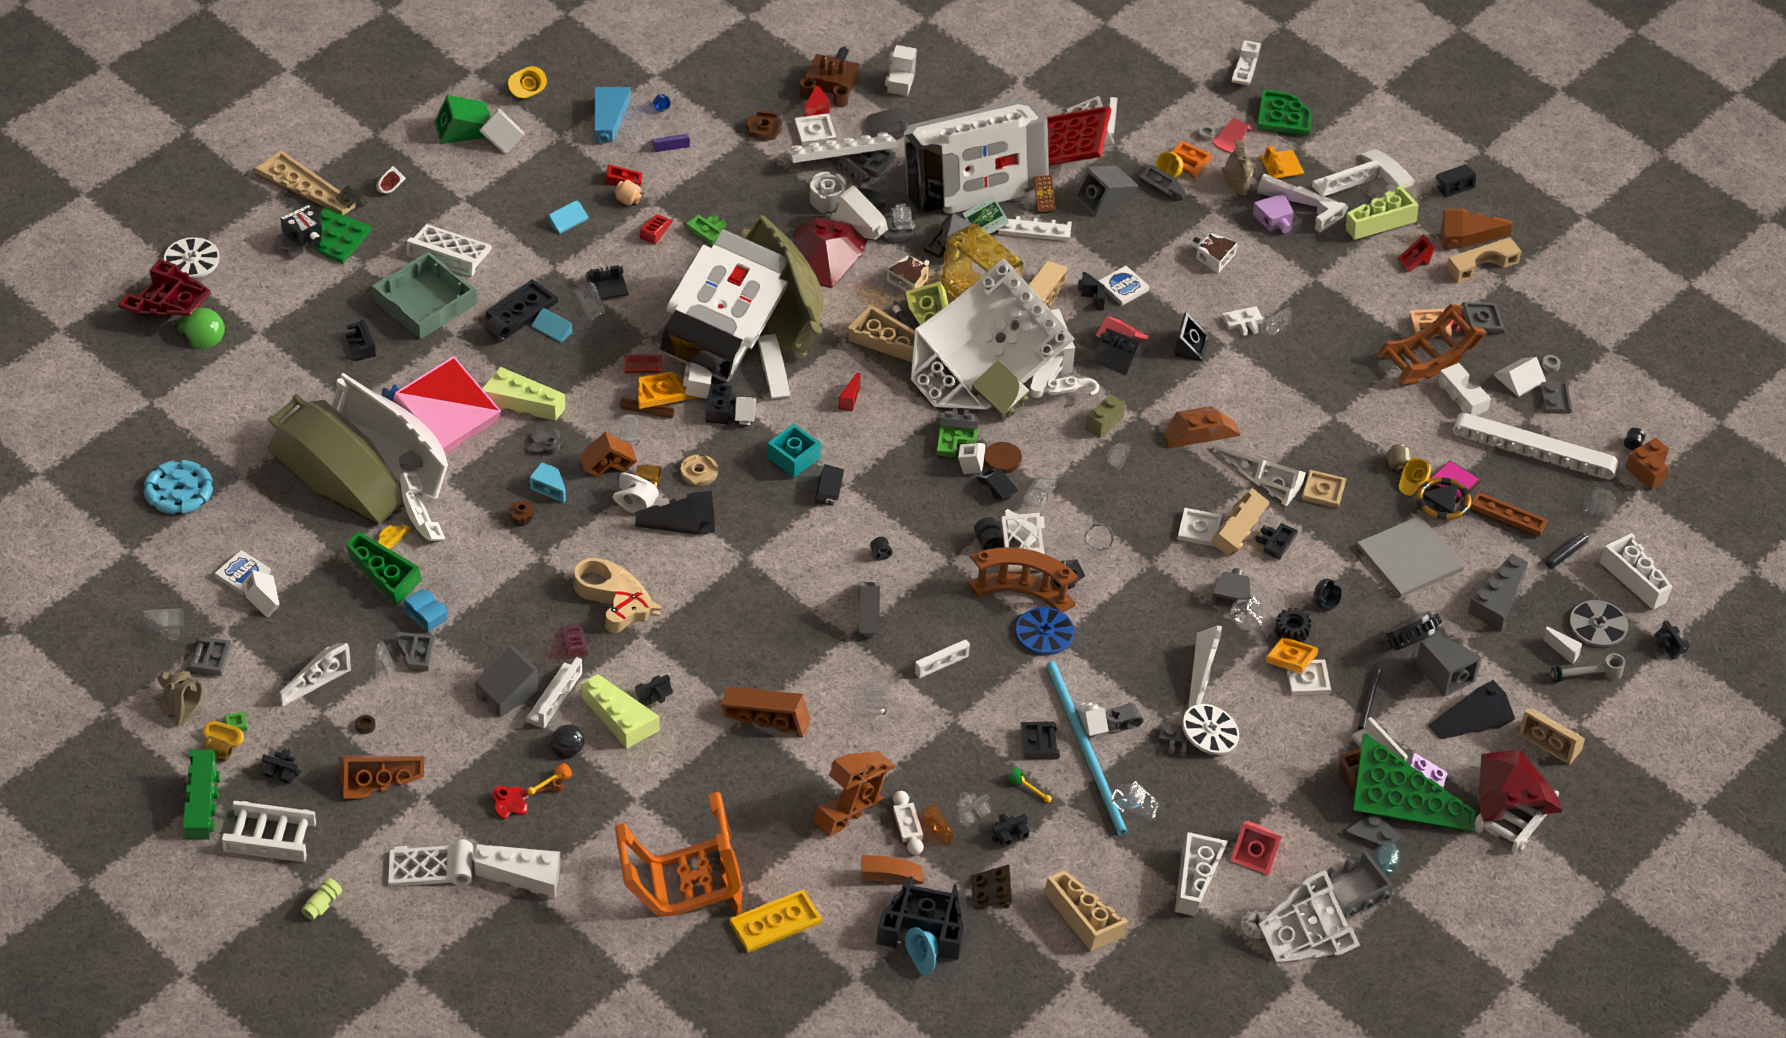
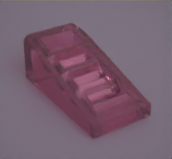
M582 624L562 627L568 659L588 657Z

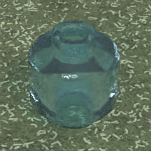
M1384 843L1375 849L1374 861L1385 875H1391L1400 868L1401 852L1397 849V846Z

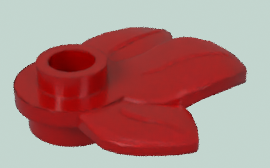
M497 786L493 789L492 799L495 803V811L501 818L506 819L510 812L520 815L527 813V805L524 800L529 797V794L525 789L517 786L510 788Z

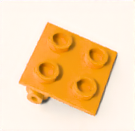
M1267 146L1265 154L1260 155L1269 176L1278 179L1304 174L1293 149L1275 152L1274 147Z

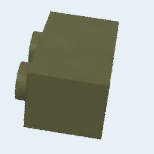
M1110 394L1087 414L1086 429L1101 438L1123 418L1125 403Z

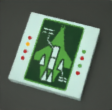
M994 196L962 213L968 222L982 229L977 238L978 240L1009 223Z

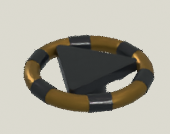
M1437 477L1425 481L1418 488L1416 494L1417 504L1420 509L1428 516L1437 520L1449 521L1458 519L1469 511L1472 503L1471 494L1468 489L1460 482L1446 477ZM1433 485H1448L1446 487L1425 492L1430 486ZM1458 489L1465 502L1457 512H1454L1456 491ZM1423 497L1435 504V508L1439 512L1430 509Z

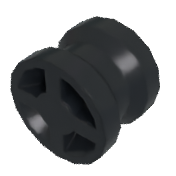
M1630 428L1624 439V446L1631 450L1639 448L1645 440V432L1640 428Z
M877 537L870 543L871 551L874 552L873 555L876 560L880 561L891 557L893 551L886 537Z

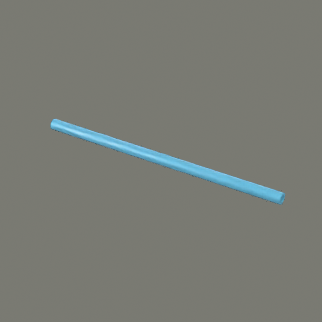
M1049 662L1046 667L1117 834H1126V826L1055 662Z

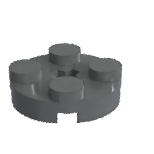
M898 212L884 215L888 230L880 237L885 242L898 243L911 239L914 227L911 218L908 216L907 218L903 217L902 213Z

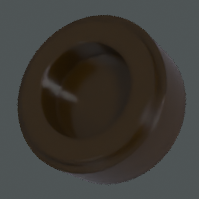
M370 715L358 717L355 721L356 730L361 734L373 732L376 728L375 719Z

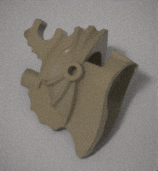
M1235 140L1236 147L1233 148L1234 151L1227 159L1226 165L1222 167V173L1225 174V181L1233 190L1240 195L1246 196L1249 194L1253 170L1256 169V163H1251L1248 157L1244 155V142L1242 140Z
M162 671L157 679L164 690L163 693L156 695V700L159 701L160 710L163 711V714L169 717L174 715L176 724L182 725L196 711L203 695V684L192 680L189 671L177 672L175 675ZM193 683L195 684L197 691H193Z

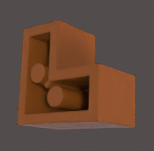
M604 432L579 455L584 471L595 477L602 475L609 467L626 472L637 462L632 445L607 432Z
M1655 437L1629 453L1625 468L1648 488L1653 490L1666 480L1669 468L1664 463L1669 448Z

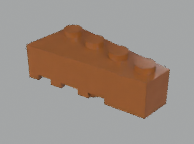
M728 687L721 702L724 716L746 723L755 721L761 727L780 728L779 732L788 733V731L796 732L797 736L802 738L810 723V716L803 694Z

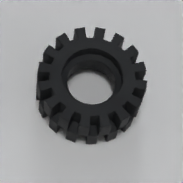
M1288 608L1287 611L1285 609L1282 610V613L1278 614L1275 625L1277 636H1280V639L1285 637L1294 641L1298 640V642H1302V639L1305 641L1307 636L1309 637L1311 617L1308 618L1309 614H1304L1302 609L1299 612L1298 608H1294V611L1291 608ZM1296 623L1300 628H1290L1286 624Z

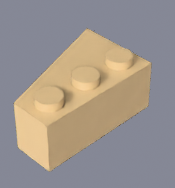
M1251 488L1233 505L1210 543L1227 556L1233 551L1237 553L1243 545L1241 543L1242 540L1249 536L1251 533L1250 529L1258 522V518L1270 502Z

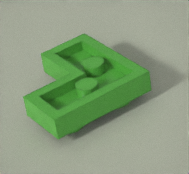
M940 425L937 456L955 458L957 444L976 443L978 427L977 429Z

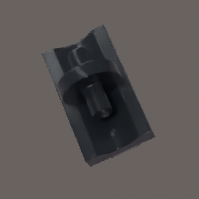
M1663 621L1662 627L1655 633L1657 637L1655 644L1659 648L1664 647L1672 660H1674L1681 653H1686L1690 644L1687 640H1681L1679 637L1680 630L1677 626H1672L1669 621Z
M657 675L652 678L650 683L646 685L641 683L635 686L639 703L644 706H648L656 701L663 703L666 696L673 694L670 676L668 675L662 677Z
M284 748L282 752L276 751L274 757L263 754L261 758L264 763L261 773L264 776L273 778L276 769L282 771L279 776L280 781L290 784L295 775L299 776L301 773L298 765L294 764L295 757L290 756V749Z
M1005 813L1000 814L999 822H996L992 828L993 837L991 839L993 842H999L1003 847H1007L1013 843L1012 835L1016 834L1020 840L1028 838L1030 830L1027 826V816L1023 814L1014 818V816L1008 817Z

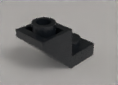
M1082 272V279H1078V290H1081L1082 297H1093V304L1097 305V310H1104L1105 285L1087 272Z
M991 468L977 476L980 484L989 486L995 499L1006 501L1011 499L1014 493L1018 492L1017 487L1001 469Z

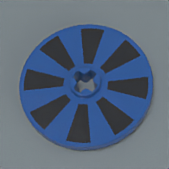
M1039 607L1025 612L1017 621L1016 636L1019 642L1026 649L1037 654L1051 655L1062 652L1071 645L1074 639L1075 628L1073 622L1066 614L1054 608Z

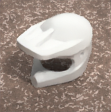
M623 472L619 478V487L622 491L615 492L613 499L626 511L635 514L639 510L651 507L659 492L651 482L637 475ZM624 495H629L633 503L628 504L624 500Z

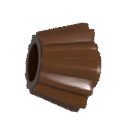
M517 500V502L512 503V506L509 507V515L515 524L525 526L532 520L535 507L526 500Z

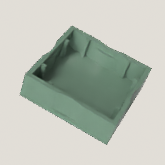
M429 251L408 263L403 269L390 274L372 285L373 301L419 339L424 338L477 305L476 289L460 276L451 272L443 262Z

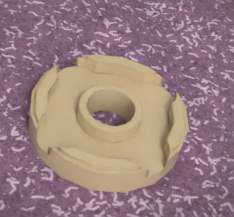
M692 455L683 460L680 467V475L688 484L704 486L716 479L718 465L709 456L704 455V457H700V455ZM696 468H702L703 471H702V472H696L694 469H696Z

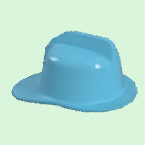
M911 928L905 935L906 949L922 975H929L935 967V958L938 955V941L930 932H923L919 928Z

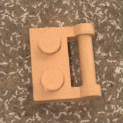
M1444 309L1410 310L1409 317L1413 328V335L1420 332V328H1426L1444 312ZM1449 323L1444 330L1451 337L1452 330Z

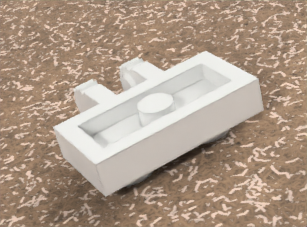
M1257 306L1222 314L1228 330L1238 328L1243 337L1248 335L1246 326L1250 327L1254 335L1258 333V326L1256 324L1263 322Z

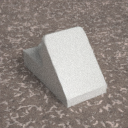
M1318 202L1315 230L1320 233L1343 218L1346 204Z

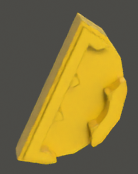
M404 524L394 527L390 525L381 531L378 543L391 549L411 531V528Z

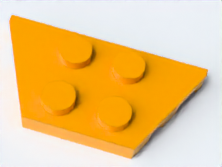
M672 371L643 376L638 379L639 409L699 397L685 395L684 379Z

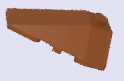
M1444 209L1439 233L1442 248L1460 249L1510 236L1513 222L1494 216L1491 218L1484 217L1482 213L1478 212L1476 214L1468 213V210Z
M340 755L338 777L342 798H366L372 792L378 790L383 792L388 790L387 787L398 783L402 785L424 777V756Z

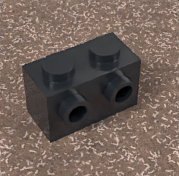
M710 384L706 406V423L728 425L729 418H733L734 407H731V404L735 405L736 393H733V385Z

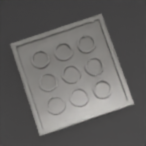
M1421 516L1357 543L1359 550L1400 598L1464 570V565Z

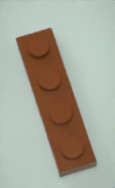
M1477 492L1470 507L1471 510L1538 537L1541 536L1548 522L1545 518L1480 492Z

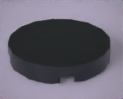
M857 188L876 209L885 207L887 198L884 195L870 189Z

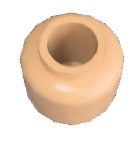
M630 180L621 181L614 191L616 199L626 206H631L633 203L638 204L642 197L640 187Z

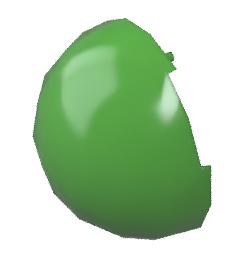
M198 307L190 316L181 317L177 330L181 335L184 334L187 337L192 348L205 349L221 341L225 333V325L222 318L216 312L209 308Z

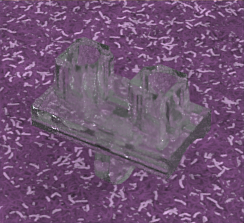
M965 791L960 793V800L956 804L958 807H963L957 810V814L953 815V819L955 821L960 820L965 827H968L976 822V818L972 814L975 810L981 819L988 816L992 812L987 803L990 797L986 793L972 801L976 798L974 793L970 795Z

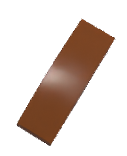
M861 855L862 882L882 881V885H903L910 876H913L912 884H924L922 865L888 856Z

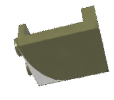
M999 360L973 382L971 386V391L975 395L979 394L1000 414L1002 420L1013 416L1016 412L1015 409L1019 405H1025L1029 400L1030 390Z

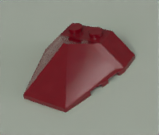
M815 217L797 227L793 244L809 263L820 286L833 288L845 275V272L854 265V262L863 255L867 240L851 224Z
M159 259L149 270L152 282L139 296L128 293L117 305L119 308L135 313L190 316L208 297L211 291L199 281L190 278L187 272L183 273L179 270L176 264Z
M1520 749L1481 754L1478 807L1483 822L1503 820L1505 810L1531 806H1539L1542 815L1562 813L1557 794Z

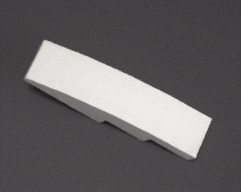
M1374 149L1360 155L1366 163L1374 160L1380 162L1376 175L1378 178L1383 177L1388 184L1393 183L1395 187L1401 185L1403 188L1414 185V179L1408 172L1385 153Z
M776 334L759 336L760 355L767 385H769L771 400L790 398L787 376Z

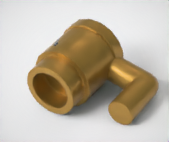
M637 465L636 475L651 482L657 488L661 478V466Z
M209 736L204 743L203 750H214L216 759L228 760L232 754L233 745Z

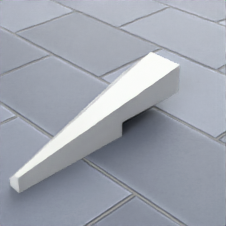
M1214 446V453H1220L1226 458L1225 461L1227 463H1233L1238 467L1239 472L1259 487L1263 486L1270 491L1268 494L1279 498L1282 501L1281 504L1285 506L1291 502L1302 487L1305 472Z

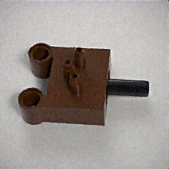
M846 46L839 48L835 58L821 54L815 55L806 76L800 80V96L803 99L808 100L815 86H819L823 92L833 94V104L835 106L845 107L848 105L849 95L859 76V63L846 61L849 49Z

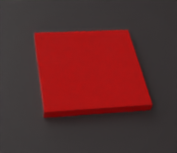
M1104 106L1047 117L1049 166L1101 157L1112 112L1111 107Z

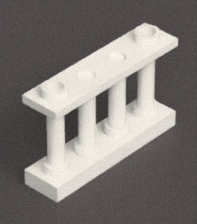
M1532 806L1519 808L1533 816L1532 820L1527 823L1505 810L1504 819L1523 829L1519 836L1493 821L1483 822L1480 813L1475 820L1474 831L1480 834L1484 828L1487 830L1491 829L1514 843L1511 852L1515 854L1519 849H1524L1528 842V837L1547 814L1542 815L1541 810H1537Z
M246 801L233 802L234 816H238L233 834H223L222 845L224 852L305 862L307 856L306 846L302 844L307 826L316 825L314 811L255 804ZM246 817L258 819L253 837L241 836ZM267 820L278 821L273 840L261 838ZM287 823L299 824L294 842L282 841Z

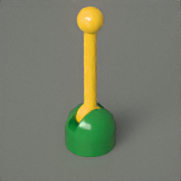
M1014 768L1009 774L1008 782L1016 786L1023 784L1042 797L1044 802H1051L1052 798L1050 795L1043 794L1025 781L1024 773L1021 770Z

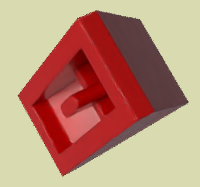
M815 86L804 107V117L829 114L830 101L819 86Z

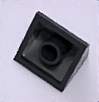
M1185 312L1176 342L1175 356L1203 361L1210 335L1188 312Z

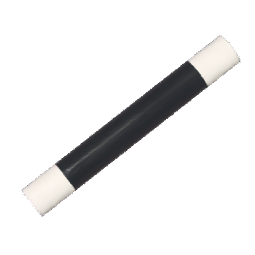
M894 305L892 310L899 321L913 329L900 307Z

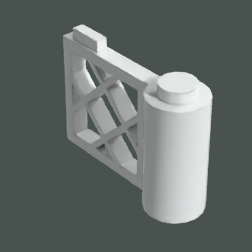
M1040 513L1001 516L1004 548L1009 547L1008 542L1014 537L1021 543L1019 548L1025 546L1029 550L1045 554L1041 528H1045L1044 516L1040 517ZM1027 518H1035L1036 527L1032 531L1023 524ZM1006 520H1014L1019 524L1014 532L1007 528ZM1020 527L1030 533L1024 541L1015 535ZM1031 535L1038 540L1039 547L1031 548L1026 544ZM1008 565L1007 573H1022V566ZM1030 568V572H1032V571H1039V570Z

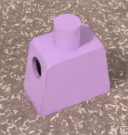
M1284 193L1254 202L1253 216L1269 231L1280 228L1283 233H1288L1292 229L1294 213Z

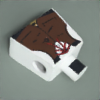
M1210 233L1204 240L1195 237L1191 247L1197 249L1196 259L1219 273L1236 254L1237 242Z
M911 256L904 257L887 269V281L904 291L922 287L928 279V259L921 257L917 260Z

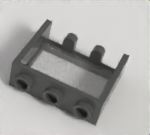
M1366 850L1362 852L1360 862L1355 864L1352 859H1348L1345 861L1343 870L1337 871L1334 866L1328 869L1327 874L1334 887L1332 891L1345 918H1351L1363 909L1369 910L1378 902H1386L1392 895L1394 885Z

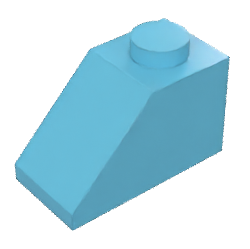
M541 463L530 477L531 490L564 503L566 501L565 486L559 470L551 465Z

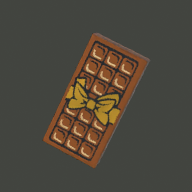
M1052 175L1034 176L1037 212L1055 211Z

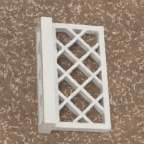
M426 224L414 238L410 237L407 240L406 256L416 259L429 251L443 262L449 270L472 277L475 273V268L491 250V245ZM427 231H430L435 234L427 235L426 233ZM448 237V238H451V239H450V240H443L442 238ZM435 239H438V240H439V241H437V242H430V240H435ZM459 243H466L468 245L459 246ZM447 245H455V247L447 248ZM477 248L484 249L481 251H475V249ZM471 250V252L463 253V251Z

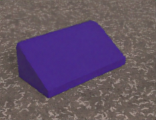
M687 134L653 138L652 144L655 152L690 147V138Z

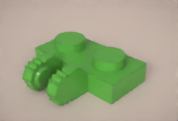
M715 214L707 219L697 215L686 223V229L713 246L727 223L724 220L718 222V216Z

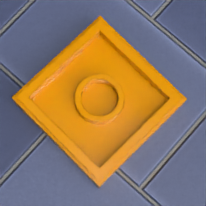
M1282 637L1267 655L1266 663L1302 674L1318 654V648Z

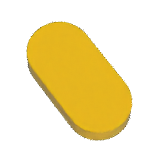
M210 721L204 727V736L206 738L213 736L228 742L233 747H238L244 740L243 732L235 726L218 721Z

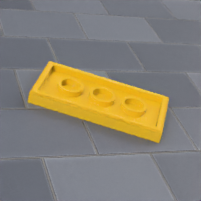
M803 889L729 919V923L743 947L749 953L822 923V918Z

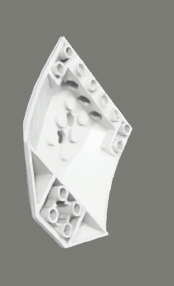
M1003 258L948 306L915 328L911 380L934 407L987 410L991 405L979 394L975 395L971 391V386L996 361L999 360L1013 375L1024 383L1049 363L1075 338L1034 290ZM1018 321L1020 324L1019 328L1015 331L1011 330V323ZM997 334H1005L1006 339L1003 343L996 341Z

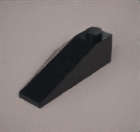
M712 491L693 492L687 494V498L678 501L672 499L669 500V504L663 506L654 505L635 512V526L688 534L706 535L715 532V517Z

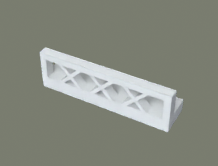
M1374 160L1314 180L1312 187L1323 197L1371 181L1376 177L1380 162Z
M576 657L571 665L564 662L526 717V722L543 729L546 727L582 675V659Z

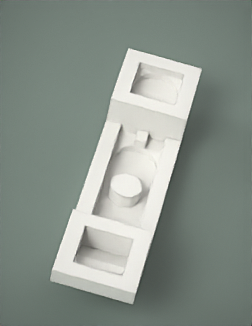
M1244 40L1232 82L1244 85L1250 84L1261 43Z
M402 473L400 482L403 502L413 525L427 540L443 541L445 537L439 523L431 522L419 495L423 487L417 473Z

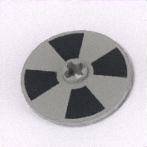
M1589 600L1580 603L1573 609L1570 616V627L1575 636L1581 641L1596 647H1610L1620 643L1625 638L1628 631V620L1625 614L1615 605L1600 600Z

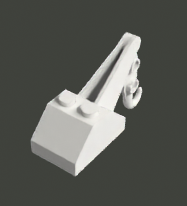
M1051 310L1067 329L1060 310ZM1073 341L1034 374L1030 389L1032 397L1039 398L1045 392L1050 395L1074 392L1086 385L1094 387V390L1089 392V395H1095L1099 391V384L1091 378L1079 379L1069 376L1055 379L1059 373L1067 374L1073 371L1075 353Z

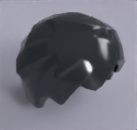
M566 724L556 729L549 744L557 756L570 759L583 749L585 739L582 731L577 726Z

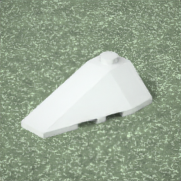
M337 643L320 652L280 691L281 705L285 706L351 670L349 645L347 643Z

